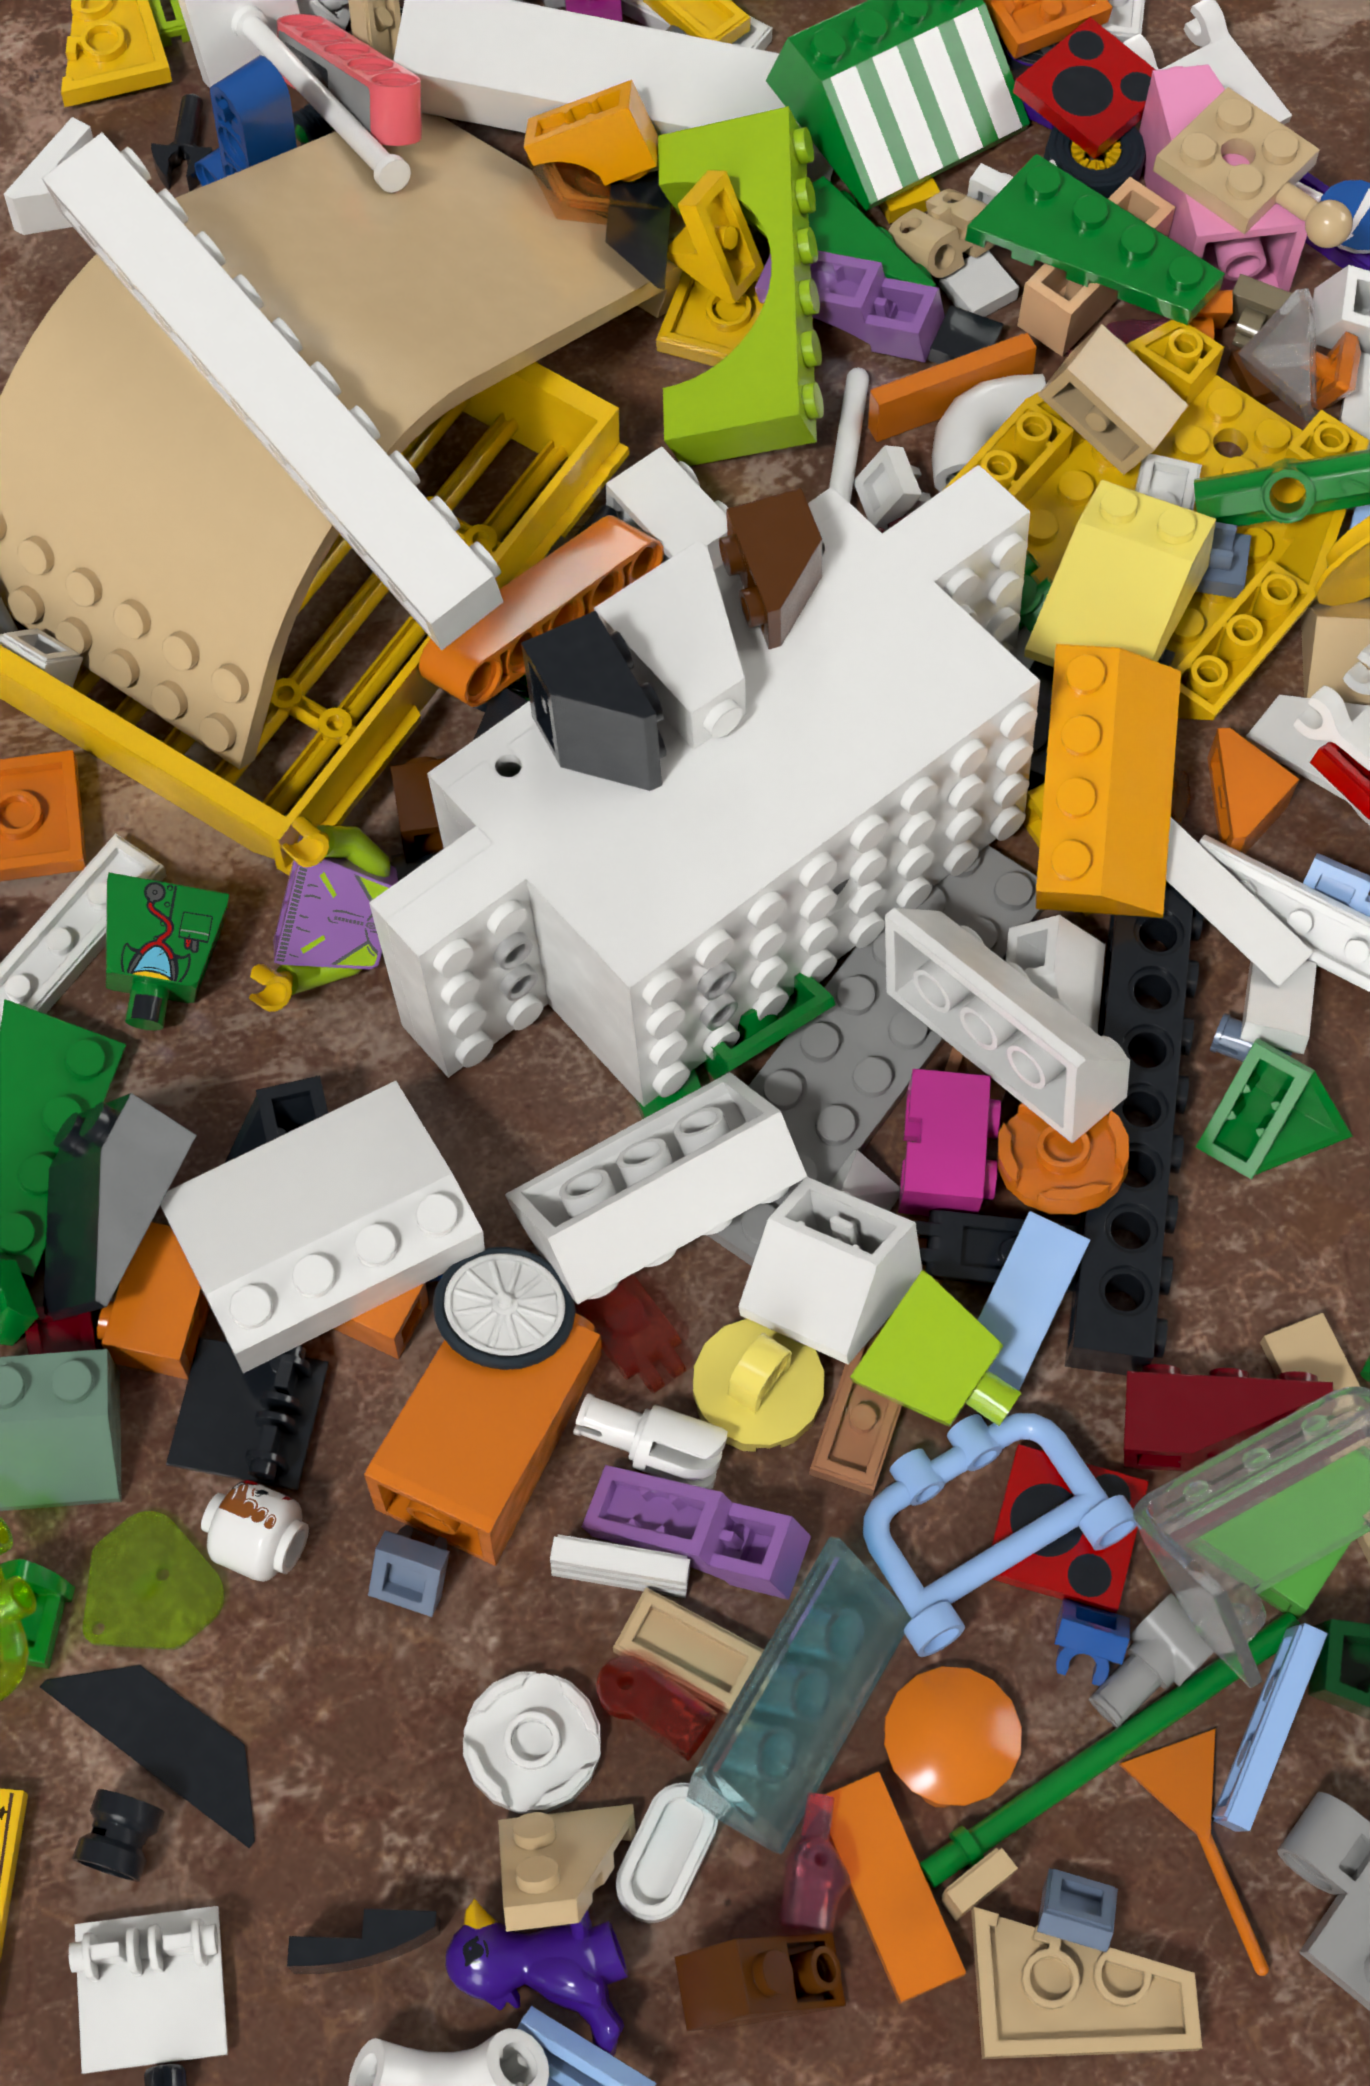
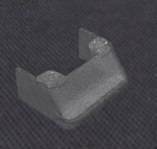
M1346 1387L1319 1398L1149 1492L1139 1500L1133 1510L1134 1520L1145 1545L1201 1639L1250 1689L1263 1682L1248 1646V1642L1263 1627L1267 1616L1262 1600L1257 1594L1370 1532V1389Z

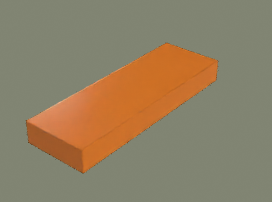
M1028 333L1020 334L870 390L868 429L876 442L941 419L957 396L982 381L1012 375H1033L1037 347Z
M880 1772L815 1798L814 1804L898 2003L906 2002L965 1976V1968Z

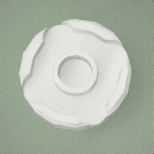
M536 1671L517 1672L493 1682L473 1703L464 1728L463 1756L474 1784L493 1804L518 1814L532 1812L548 1813L571 1803L591 1783L601 1757L600 1724L590 1700L571 1681L556 1675L553 1677L546 1673L536 1674Z

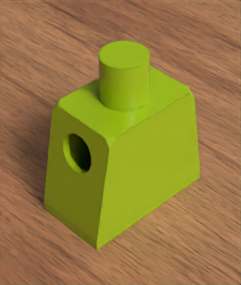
M923 1270L850 1376L851 1380L858 1386L948 1427H951L965 1404L1000 1426L1021 1395L1020 1391L989 1371L1002 1351L1003 1344L931 1275Z

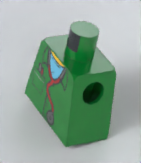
M108 873L106 892V988L112 991L130 993L125 1018L126 1024L143 1030H161L164 1026L168 1000L187 1004L195 1002L225 923L229 894Z

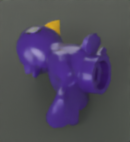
M474 1898L465 1910L463 1926L453 1935L446 1949L445 1966L448 1976L455 1986L463 1993L475 1999L484 2000L497 2010H502L506 2003H509L516 2009L521 2007L520 1994L516 1988L526 1984L550 2002L578 2012L590 2025L592 2043L614 2056L619 2036L624 2028V2022L610 2002L608 1985L627 1978L628 1970L619 1941L610 1921L592 1927L587 1910L579 1923L545 1927L532 1933L506 1932V1926L496 1921Z

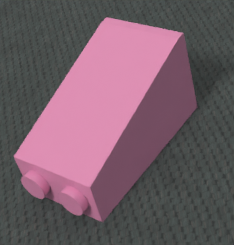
M1209 64L1188 67L1175 66L1168 69L1153 70L1139 130L1143 138L1146 154L1142 171L1146 187L1176 207L1168 238L1225 273L1220 290H1233L1241 273L1289 292L1307 237L1305 221H1302L1276 203L1249 231L1243 234L1153 171L1156 155L1225 90ZM1227 154L1222 157L1233 166L1250 164L1245 157L1239 154Z

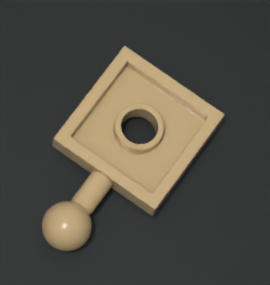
M1229 87L1156 155L1153 167L1155 173L1243 234L1249 231L1276 203L1302 221H1305V230L1308 238L1319 247L1333 248L1339 246L1346 241L1352 231L1353 218L1351 212L1343 203L1336 200H1324L1318 203L1317 200L1295 186L1316 164L1320 149ZM1227 154H1239L1245 157L1250 164L1233 166L1222 157Z

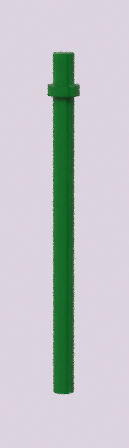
M1284 1613L1187 1679L1180 1687L1177 1686L968 1830L961 1825L950 1832L949 1837L951 1841L919 1862L927 1881L935 1888L965 1866L971 1869L984 1858V1853L1276 1654L1286 1629L1300 1625V1622L1292 1613Z

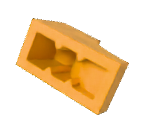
M629 80L529 118L524 149L533 166L549 162L577 164L599 175L605 186L619 180L624 182L637 180L646 175L651 168L656 167L658 134L633 81Z

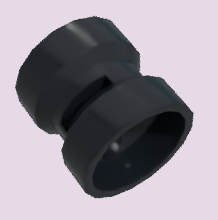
M98 1789L90 1808L94 1818L92 1831L79 1838L72 1859L100 1872L139 1882L147 1862L142 1851L143 1845L146 1844L148 1837L158 1832L165 1812L154 1805L109 1790Z

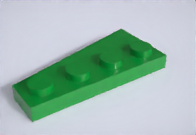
M1035 154L967 226L965 241L983 248L988 241L1012 251V259L1030 266H1034L1036 260L1067 271V280L1088 287L1089 283H1098L1117 290V299L1188 325L1220 290L1225 275L1216 267L1038 154Z
M4 999L0 1028V1259H16L24 1280L32 1283L46 1249L49 1167L59 1151V1148L54 1145L56 1135L64 1122L73 1113H82L94 1108L100 1102H105L123 1057L126 1044Z

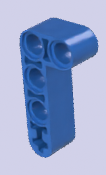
M259 55L210 87L219 148L195 163L196 175L202 187L297 148L289 90L282 75L268 58Z

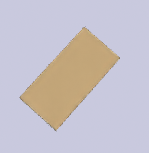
M647 1587L644 1589L613 1646L614 1653L733 1717L737 1714L767 1656V1651Z

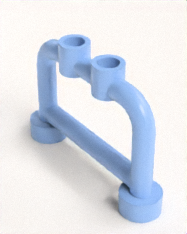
M1015 1413L1007 1416L1000 1426L995 1423L987 1426L979 1414L968 1416L955 1424L947 1433V1439L953 1448L931 1461L923 1449H915L904 1454L892 1464L889 1470L896 1482L886 1487L872 1499L864 1515L863 1537L869 1553L912 1619L905 1626L904 1634L919 1657H926L944 1649L963 1633L965 1625L951 1604L1071 1530L1079 1526L1094 1550H1102L1122 1540L1139 1524L1140 1518L1123 1495L1111 1498L1107 1496L1068 1437L1050 1419L1035 1413ZM1031 1440L1038 1443L1072 1491L1074 1497L926 1587H923L891 1536L890 1522L892 1518L909 1505L916 1506L929 1501L944 1488L947 1482L965 1471H975L990 1464L1000 1455L1002 1449L1013 1442Z

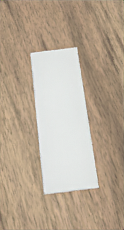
M1170 817L1166 881L1272 982L1280 987L1314 952Z

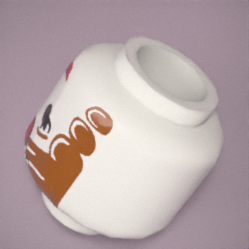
M248 1480L236 1484L226 1495L217 1493L209 1502L201 1522V1529L208 1533L207 1550L212 1561L253 1580L263 1582L270 1580L279 1572L287 1574L292 1570L302 1554L309 1532L308 1524L302 1522V1510L295 1499Z

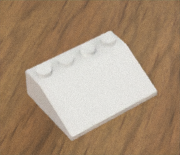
M397 1081L387 1084L168 1190L160 1204L243 1373L444 1274L453 1264L485 1251L483 1230L453 1173Z

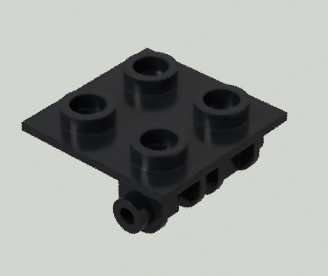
M199 1337L166 1465L298 1491L329 1362L305 1357L307 1350L302 1346H297L243 1373L229 1343Z

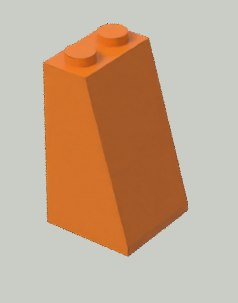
M575 1313L573 1328L566 1342L555 1354L539 1364L522 1369L501 1370L481 1366L461 1356L444 1340L364 1473L375 1510L434 1538L439 1536L446 1538L449 1545L496 1566L602 1355L601 1335L594 1332L595 1326L583 1316Z

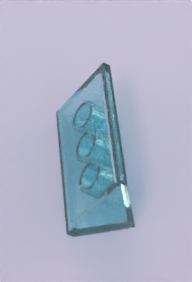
M829 1537L693 1772L686 1801L704 1810L767 1849L779 1854L784 1852L903 1638L905 1626L912 1620L904 1606L840 1538Z

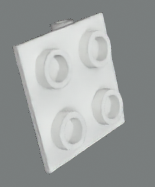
M218 1906L75 1924V1942L69 1944V1964L71 1972H77L82 2074L228 2055Z

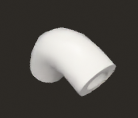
M1043 374L1012 375L982 381L953 400L935 428L931 457L934 485L938 491L941 492L1026 398L1043 389L1046 385Z
M507 2028L496 2033L473 2049L456 2052H427L407 2048L378 2038L371 2039L362 2047L355 2059L348 2086H547L550 2073L548 2059L542 2046L534 2037L521 2029Z

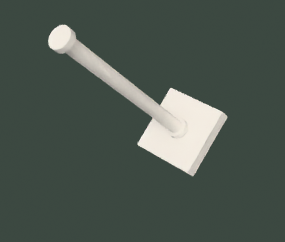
M178 0L203 81L209 88L257 56H265L374 171V179L384 191L393 193L405 187L411 175L407 162L399 155L390 154L277 37L278 18L286 15L300 14L296 0Z

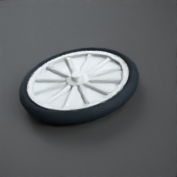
M510 1247L485 1248V1251L453 1264L441 1277L435 1289L433 1299L435 1322L445 1341L454 1351L467 1360L489 1368L501 1370L522 1369L539 1364L554 1355L566 1342L574 1324V1300L551 1264L542 1257L523 1249Z

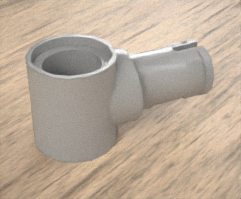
M1170 1594L1130 1634V1638L1134 1642L1127 1648L1129 1657L1089 1697V1701L1103 1718L1117 1728L1159 1687L1168 1689L1174 1682L1180 1687L1222 1643L1173 1594Z

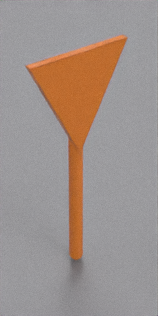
M1215 1729L1120 1763V1767L1197 1835L1253 1968L1259 1976L1267 1975L1269 1966L1211 1834Z

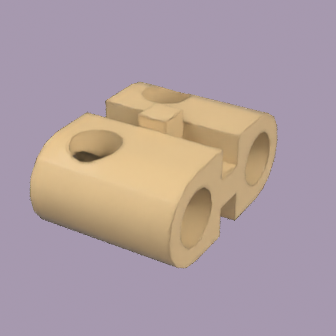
M954 189L943 190L925 201L928 214L914 208L893 222L888 230L896 246L913 263L923 265L930 275L937 278L946 277L965 265L963 252L977 258L995 245L987 241L983 248L965 241L967 226L987 204ZM905 228H908L910 231L908 233H902V231Z

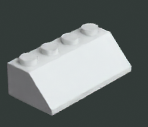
M893 908L885 914L887 994L988 1076H991L994 1081L1071 1143L1075 1142L1127 1098L1130 1059L1127 1058L1120 1045L1110 1037L1099 1036L1078 1019L1074 1010L1066 1002L1058 998L1052 999L1030 981L1028 975L1020 966L1010 961L1005 962L988 949L974 930L968 926H959L941 911Z
M729 1072L506 1193L505 1196L540 1256L551 1264L572 1299L579 1304L586 1299H596L607 1295L617 1287L619 1281L644 1267H653L668 1261L678 1248L702 1235H712L724 1230L731 1224L734 1217L758 1204H766L778 1200L788 1192L790 1186L805 1179L807 1174L781 1111Z

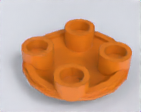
M941 1666L916 1675L896 1693L884 1720V1746L893 1771L913 1793L921 1796L926 1803L934 1807L966 1806L991 1797L1010 1779L1021 1755L1022 1726L1012 1700L994 1680L969 1668Z

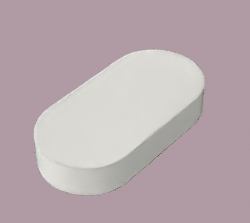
M675 1783L665 1787L654 1797L618 1870L616 1878L618 1900L626 1913L638 1921L644 1923L662 1922L672 1917L680 1909L715 1837L718 1824L717 1808L710 1795L699 1786L690 1783Z

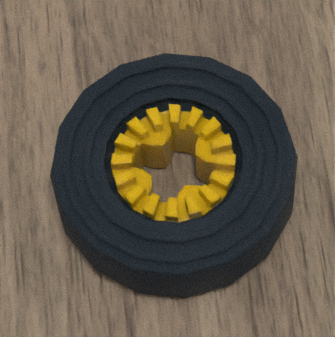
M1135 126L1101 154L1104 156V162L1096 159L1089 162L1090 159L1088 158L1084 160L1086 152L1056 127L1050 132L1044 154V159L1047 161L1053 159L1058 168L1107 199L1129 177L1139 181L1146 157L1142 135Z

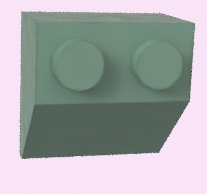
M108 1349L0 1357V1511L122 1502L120 1371Z

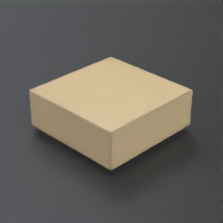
M995 1848L949 1885L941 1895L942 1900L940 1902L956 1922L1005 1883L1018 1867L1003 1848L1000 1850Z

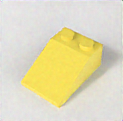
M1101 480L1077 522L1026 644L1024 657L1054 667L1056 644L1118 647L1158 662L1208 569L1216 519Z

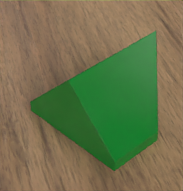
M1257 1038L1195 1148L1252 1180L1257 1174L1353 1136L1315 1070Z

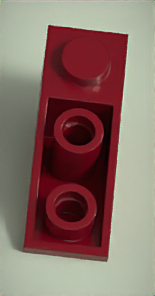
M1166 1364L1146 1365L1141 1368V1372L1127 1371L1124 1468L1195 1471L1328 1413L1333 1395V1382L1318 1381L1316 1375L1300 1371L1280 1373L1277 1375V1379L1249 1378L1247 1371L1237 1368H1216L1210 1370L1209 1375L1182 1374L1180 1368Z

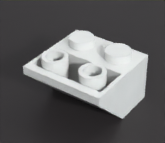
M806 1177L767 1220L738 1306L740 1316L849 1365L895 1311L922 1271L916 1223Z

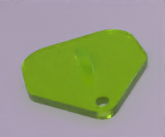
M155 1511L136 1513L99 1541L92 1551L82 1626L83 1635L88 1642L97 1646L164 1650L181 1648L219 1615L225 1599L224 1585L217 1572L169 1517ZM164 1569L168 1570L169 1577L166 1580H159L157 1577L158 1573ZM96 1624H103L105 1627L100 1635L93 1634V1627Z

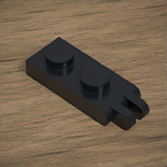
M943 1210L929 1211L928 1222L914 1221L916 1223L917 1237L927 1239V1247H919L921 1263L925 1265V1272L934 1279L995 1285L1025 1220ZM1057 1223L1079 1234L1078 1225ZM1076 1272L1066 1293L1075 1291Z

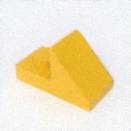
M708 170L677 204L686 226L668 245L667 258L725 303L736 304L760 276L764 265L727 171Z

